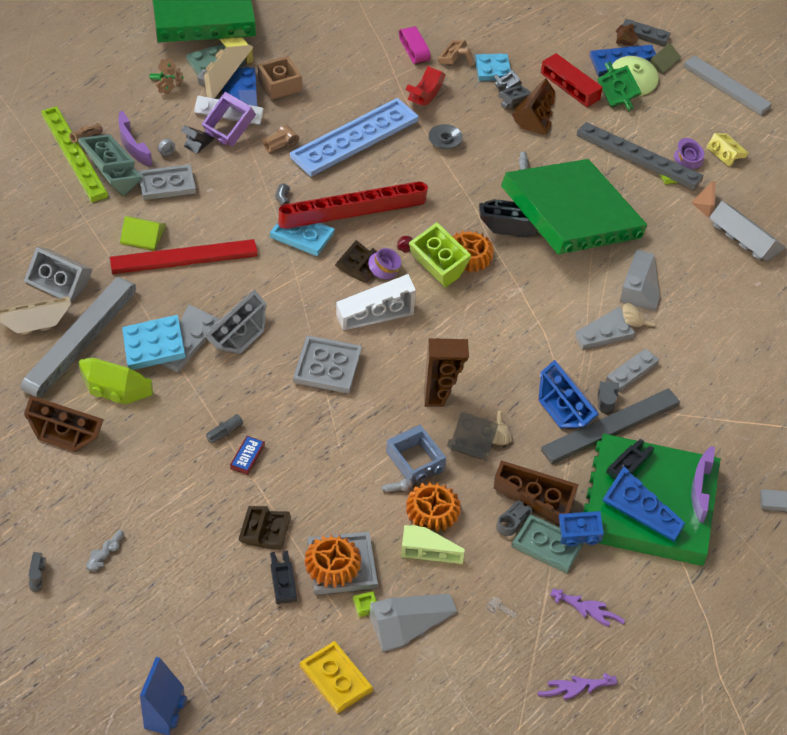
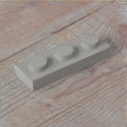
M645 348L607 375L606 382L619 383L620 392L658 365L659 359Z

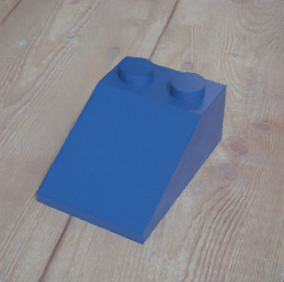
M156 657L140 693L144 729L170 735L172 728H176L178 725V713L180 708L184 709L187 696H185L182 683L160 657Z

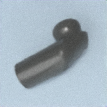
M285 183L278 186L275 194L276 199L281 205L290 204V201L285 196L289 193L290 187Z

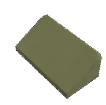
M668 43L652 57L651 64L656 68L657 72L664 74L681 59V56Z

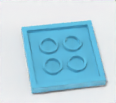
M178 315L122 327L127 366L132 370L186 358Z

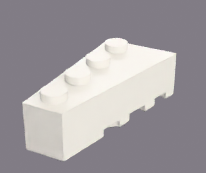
M409 274L336 302V316L342 330L414 315L416 290Z

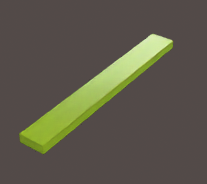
M55 106L42 110L41 115L91 203L108 198L106 189L78 142H71L69 134L72 131L59 108Z

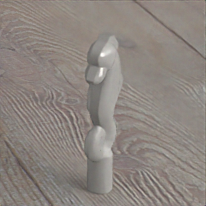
M118 530L111 540L104 542L101 550L91 551L90 559L86 563V569L97 571L103 567L104 563L102 561L109 556V551H116L119 548V542L125 535L124 532Z

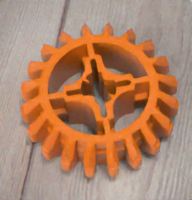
M462 230L460 234L456 232L452 236L471 254V259L464 271L466 270L469 273L475 271L477 273L479 269L483 271L492 262L494 247L492 242L489 241V237H484L483 233L478 234L477 231L472 233L470 230L468 232Z
M429 482L426 486L422 483L420 488L415 487L413 492H410L406 500V513L409 521H413V525L435 530L436 533L439 532V529L445 532L447 527L452 528L453 524L458 521L461 512V502L458 500V495L453 494V488L447 489L446 484L439 486L438 482L435 485Z
M330 534L329 538L323 535L321 541L315 538L314 544L309 545L305 553L304 565L307 574H310L312 580L317 579L318 585L323 582L326 588L329 584H333L334 588H336L337 584L344 587L345 581L351 583L352 577H357L358 571L361 569L362 557L359 548L355 547L354 542L349 543L348 537L341 539L340 534L337 538Z

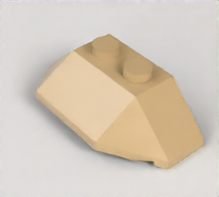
M251 45L232 46L218 51L215 55L217 58L215 62L211 61L205 69L207 72L204 75L208 98L215 99L253 48Z
M68 296L0 309V323L22 335L30 334L33 330L38 329L47 331L57 325L70 307L71 301Z

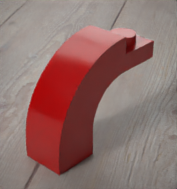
M427 66L421 81L416 87L410 84L407 85L405 90L410 93L407 100L422 106L428 105L439 92L446 74Z

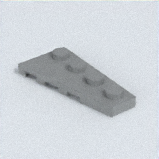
M188 304L180 321L186 358L162 363V366L178 373L207 340L205 337L207 331L220 319Z

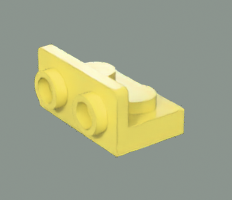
M714 133L707 145V148L727 166H731L735 159L746 158L749 154L727 133Z

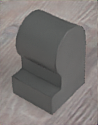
M600 381L598 409L602 413L610 414L614 411L619 392V383Z

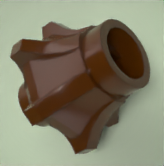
M633 23L624 26L621 24L615 31L617 33V44L633 46L639 39L634 30Z

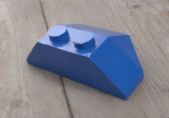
M255 67L237 68L222 88L223 94L227 92L247 105L257 107Z
M556 360L540 372L539 401L561 429L583 428L599 415L594 405Z

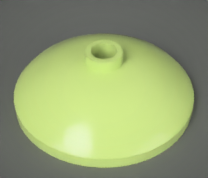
M625 56L613 63L614 69L628 65L641 90L640 96L647 95L656 88L659 80L658 72L646 59L637 56Z

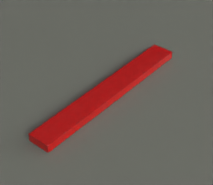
M255 239L111 256L110 265L112 274L256 257L258 255Z

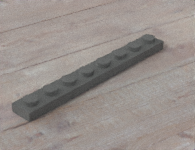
M585 122L577 130L578 137L693 190L703 181L704 175L590 123Z

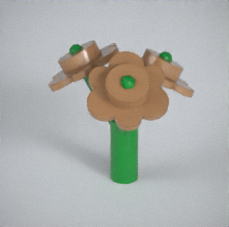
M161 59L158 65L161 73H151L149 78L151 80H160L156 83L159 93L169 94L175 86L173 79L176 81V86L180 87L184 76L180 68L176 69V64L173 63L172 59Z

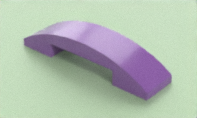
M120 111L118 120L123 146L138 162L148 167L152 166L151 152L144 142L136 143L131 135L130 121L125 113Z
M713 446L707 449L701 457L691 489L694 512L699 522L702 523L705 521L709 503V494L701 493L703 475H710L715 447Z

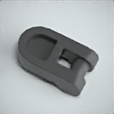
M33 552L31 559L29 588L34 592L40 591L42 588L41 570H45L46 557H43V553Z

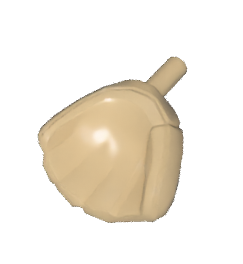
M631 303L624 304L623 318L626 324L635 327H642V325L654 327L655 323L644 320L643 314Z
M502 411L497 413V423L495 422L486 428L482 437L485 442L487 441L495 445H508L512 443L511 433L507 425L502 423Z

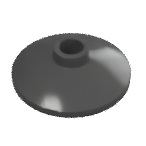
M441 124L433 127L429 131L428 137L434 146L441 149H452L461 144L463 135L455 126Z

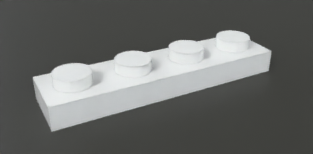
M197 96L194 109L195 114L208 116L219 99ZM251 106L256 116L250 124L261 126L264 108ZM229 107L222 116V119L239 121L243 114Z

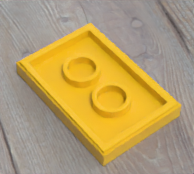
M336 641L299 662V667L337 714L373 692L372 685Z

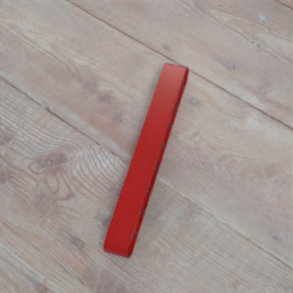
M418 181L284 204L279 207L278 225L281 228L288 229L423 205L426 203L428 185Z

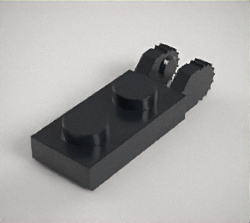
M639 439L633 446L630 445L608 467L606 474L616 479L624 466L633 474L652 455L654 447L650 445L643 452L639 451L644 445V441Z
M283 551L282 558L284 563H277L275 552H271L270 569L276 604L297 602L292 563L289 560L288 551Z

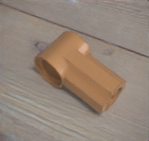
M288 125L280 127L276 134L263 139V145L265 150L270 153L286 145L288 147L295 146L299 141V136Z

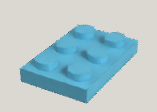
M277 222L270 232V238L318 256L334 235L335 229L322 223L285 229L281 228Z

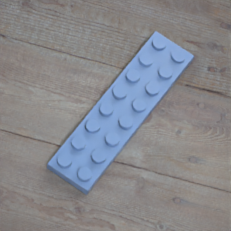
M396 98L290 152V158L312 177L418 122L419 116L401 100Z

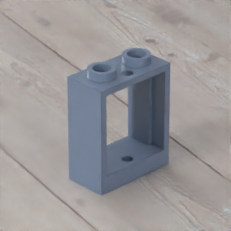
M421 425L387 440L386 453L404 477L412 481L413 485L421 483L428 477L438 475L445 470V455ZM420 444L432 462L413 470L400 453Z

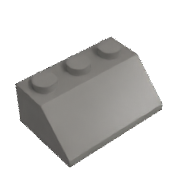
M36 247L24 282L58 298L69 296L72 302L87 286L93 269L51 249Z

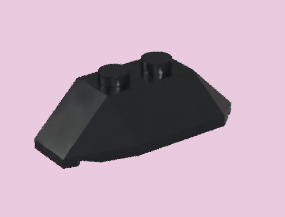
M493 199L479 203L481 220L495 234L530 237L539 232L513 201Z

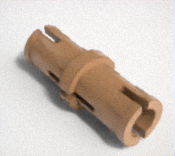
M99 123L89 127L84 126L78 131L71 132L69 138L72 143H76L79 141V138L101 134L103 128Z

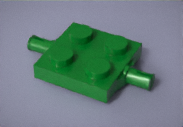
M611 61L606 62L604 65L608 72L604 76L597 78V82L603 87L602 91L610 107L613 108L620 104H625L628 111L633 110L634 107L631 100L640 96L641 90L628 65L614 69Z

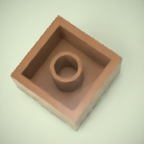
M289 56L258 64V81L271 100L302 91V75Z

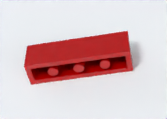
M555 53L542 61L541 74L586 108L601 100L603 87L559 54Z

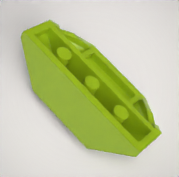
M96 358L80 359L79 361L80 375L89 393L96 397L106 398L116 403L129 404L153 394L152 380L149 378L145 379L141 374L130 368Z

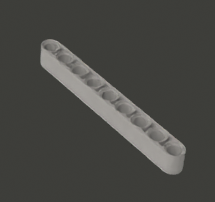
M121 277L115 278L25 376L21 383V390L41 398L132 298L136 290V284Z

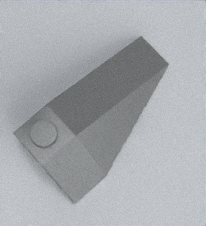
M636 250L623 285L620 302L631 303L634 306L656 311L660 292L655 256L653 253Z
M450 594L397 597L370 603V619L383 652L406 646L410 640L417 636H422L432 626L439 625L457 613Z

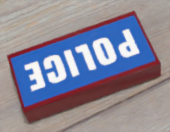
M246 436L230 464V469L249 475L265 447V442Z

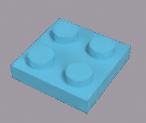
M475 54L478 81H496L495 74L501 78L511 71L508 54Z

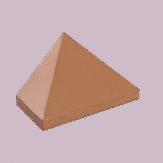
M711 181L692 202L708 218L713 213L715 207L716 181Z

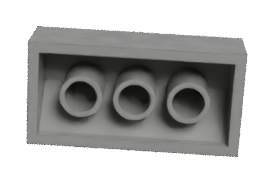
M723 201L720 202L709 217L714 221L713 226L719 230L722 228L726 230L725 235L732 240L735 238L739 240V245L745 250L751 249L753 251L752 255L758 260L763 258L769 261L786 248L785 245L737 209Z

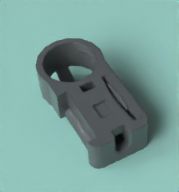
M517 500L498 518L497 531L504 536L515 534L520 524L531 514L532 508L528 505L525 507L524 502ZM502 522H509L506 527L501 524Z

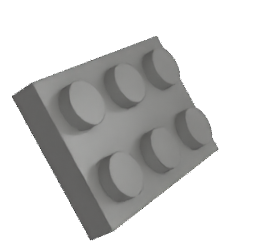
M190 164L138 171L142 176L140 187L143 200L196 194Z

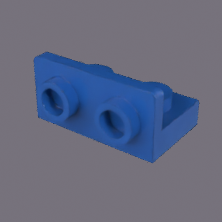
M600 511L559 514L561 545L576 546L578 543L595 545L602 541L604 533Z

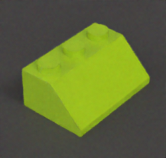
M438 222L409 242L412 256L445 288L460 278L471 259V254Z

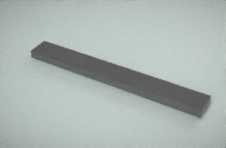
M668 388L542 446L541 451L549 462L554 464L597 444V440H602L603 434L617 435L679 406L680 400Z

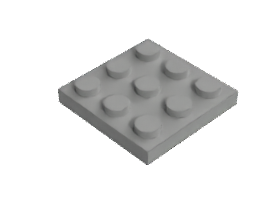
M306 336L293 376V383L349 394L361 356L362 346Z
M370 533L340 534L341 539L348 537L349 543L354 542L355 547L359 548L362 557L361 569L358 571L356 578L352 577L351 583L345 581L344 587L337 584L336 588H334L333 584H329L326 588L325 583L322 582L318 585L317 579L313 580L314 595L378 588ZM322 536L307 537L308 547L310 544H314L315 538L321 541Z

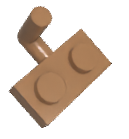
M452 40L438 57L439 64H453L459 55L463 54L466 55L470 66L476 65L470 48H465L467 46L466 40Z

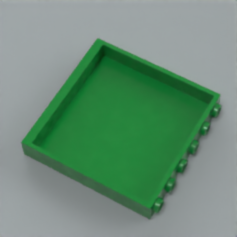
M152 0L157 43L256 36V24L251 0Z
M590 159L506 172L501 184L504 191L558 255L640 239L643 237L648 225Z
M603 434L602 440H597L595 452L599 453V455L594 456L592 468H596L595 472L591 471L589 483L593 485L592 488L588 487L586 499H589V504L585 503L583 512H601L604 535L602 541L598 544L704 566L708 554L721 458L714 457L710 475H703L701 493L709 494V503L705 521L702 523L699 522L694 512L691 489L698 463L703 454L644 442L643 447L639 450L643 452L650 445L654 447L652 455L632 475L640 480L650 492L657 496V499L685 522L684 528L676 541L673 542L603 502L604 496L615 481L614 478L606 474L608 467L630 445L633 446L637 442V440Z

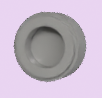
M169 138L162 140L158 145V152L162 156L172 154L175 150V143Z

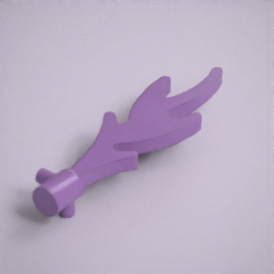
M553 588L550 596L556 598V603H559L560 599L566 601L576 608L584 618H586V612H588L592 618L609 627L610 622L606 621L603 617L614 619L622 625L625 623V620L618 615L600 610L599 608H606L605 603L599 601L578 602L582 599V596L563 594L562 589L557 590Z
M604 673V679H583L572 676V681L553 680L548 682V686H557L559 688L551 691H538V696L549 697L568 692L563 697L564 700H568L579 695L586 686L589 687L588 693H591L594 689L603 685H616L617 679L616 676L610 677L607 673Z

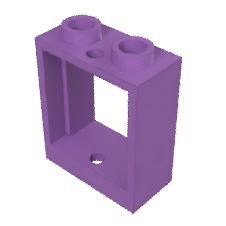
M225 92L201 125L207 135L212 138L215 136L221 144L225 146L228 144L233 147L254 119L256 113L251 106ZM231 107L243 115L229 135L226 136L214 129V127L227 109Z

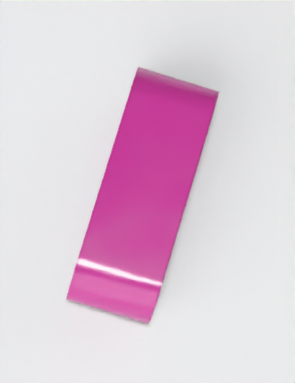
M417 27L400 29V41L413 64L430 61V50Z

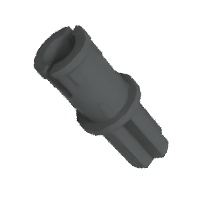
M235 414L227 421L220 422L219 426L206 434L207 440L214 443L225 435L229 436L230 432L243 425L242 418Z

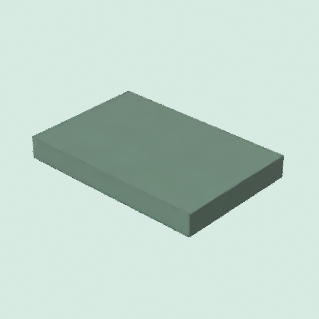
M530 514L512 542L511 547L567 574L585 543H578L576 546L561 545L560 528Z

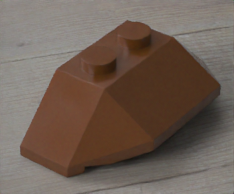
M32 395L29 397L24 412L38 440L73 452L96 440L104 421L102 418Z

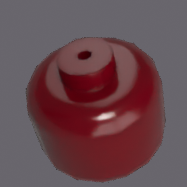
M410 236L400 237L397 241V249L404 253L411 251L409 242L413 238Z

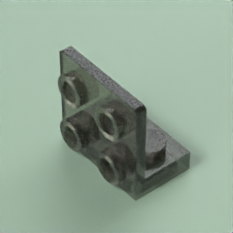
M461 412L452 439H449L447 447L449 450L487 461L498 424Z

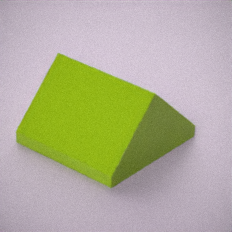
M125 216L120 244L155 251L166 228V223Z

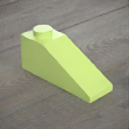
M404 525L401 557L463 564L464 548L425 527Z

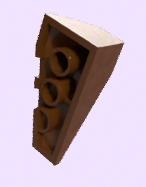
M547 78L513 112V119L519 124L521 129L542 135L547 134L552 122L549 119L553 115L551 105L554 104L555 90Z

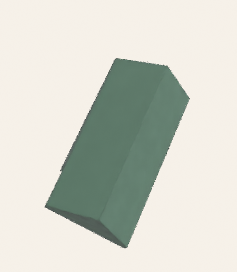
M110 134L79 138V143L108 182L123 197L142 180V176L134 168L135 161Z

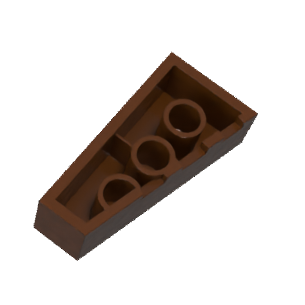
M428 339L424 407H444L452 392V386L456 384L457 377L464 368V363L469 359L468 339Z
M501 460L495 475L493 489L514 501L520 500L524 502L525 507L527 505L530 506L533 512L560 527L559 514L571 513L579 484Z

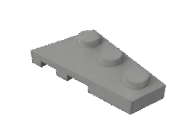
M618 307L576 331L575 337L581 349L585 350L632 339L635 333L631 325L625 323L621 307Z

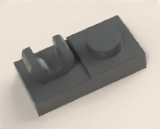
M522 85L500 91L498 97L503 99L501 106L508 109V106L512 108L515 103L522 102L531 91Z

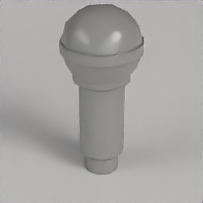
M404 478L397 483L382 486V491L392 492L401 490L409 492L413 488V483L410 479Z

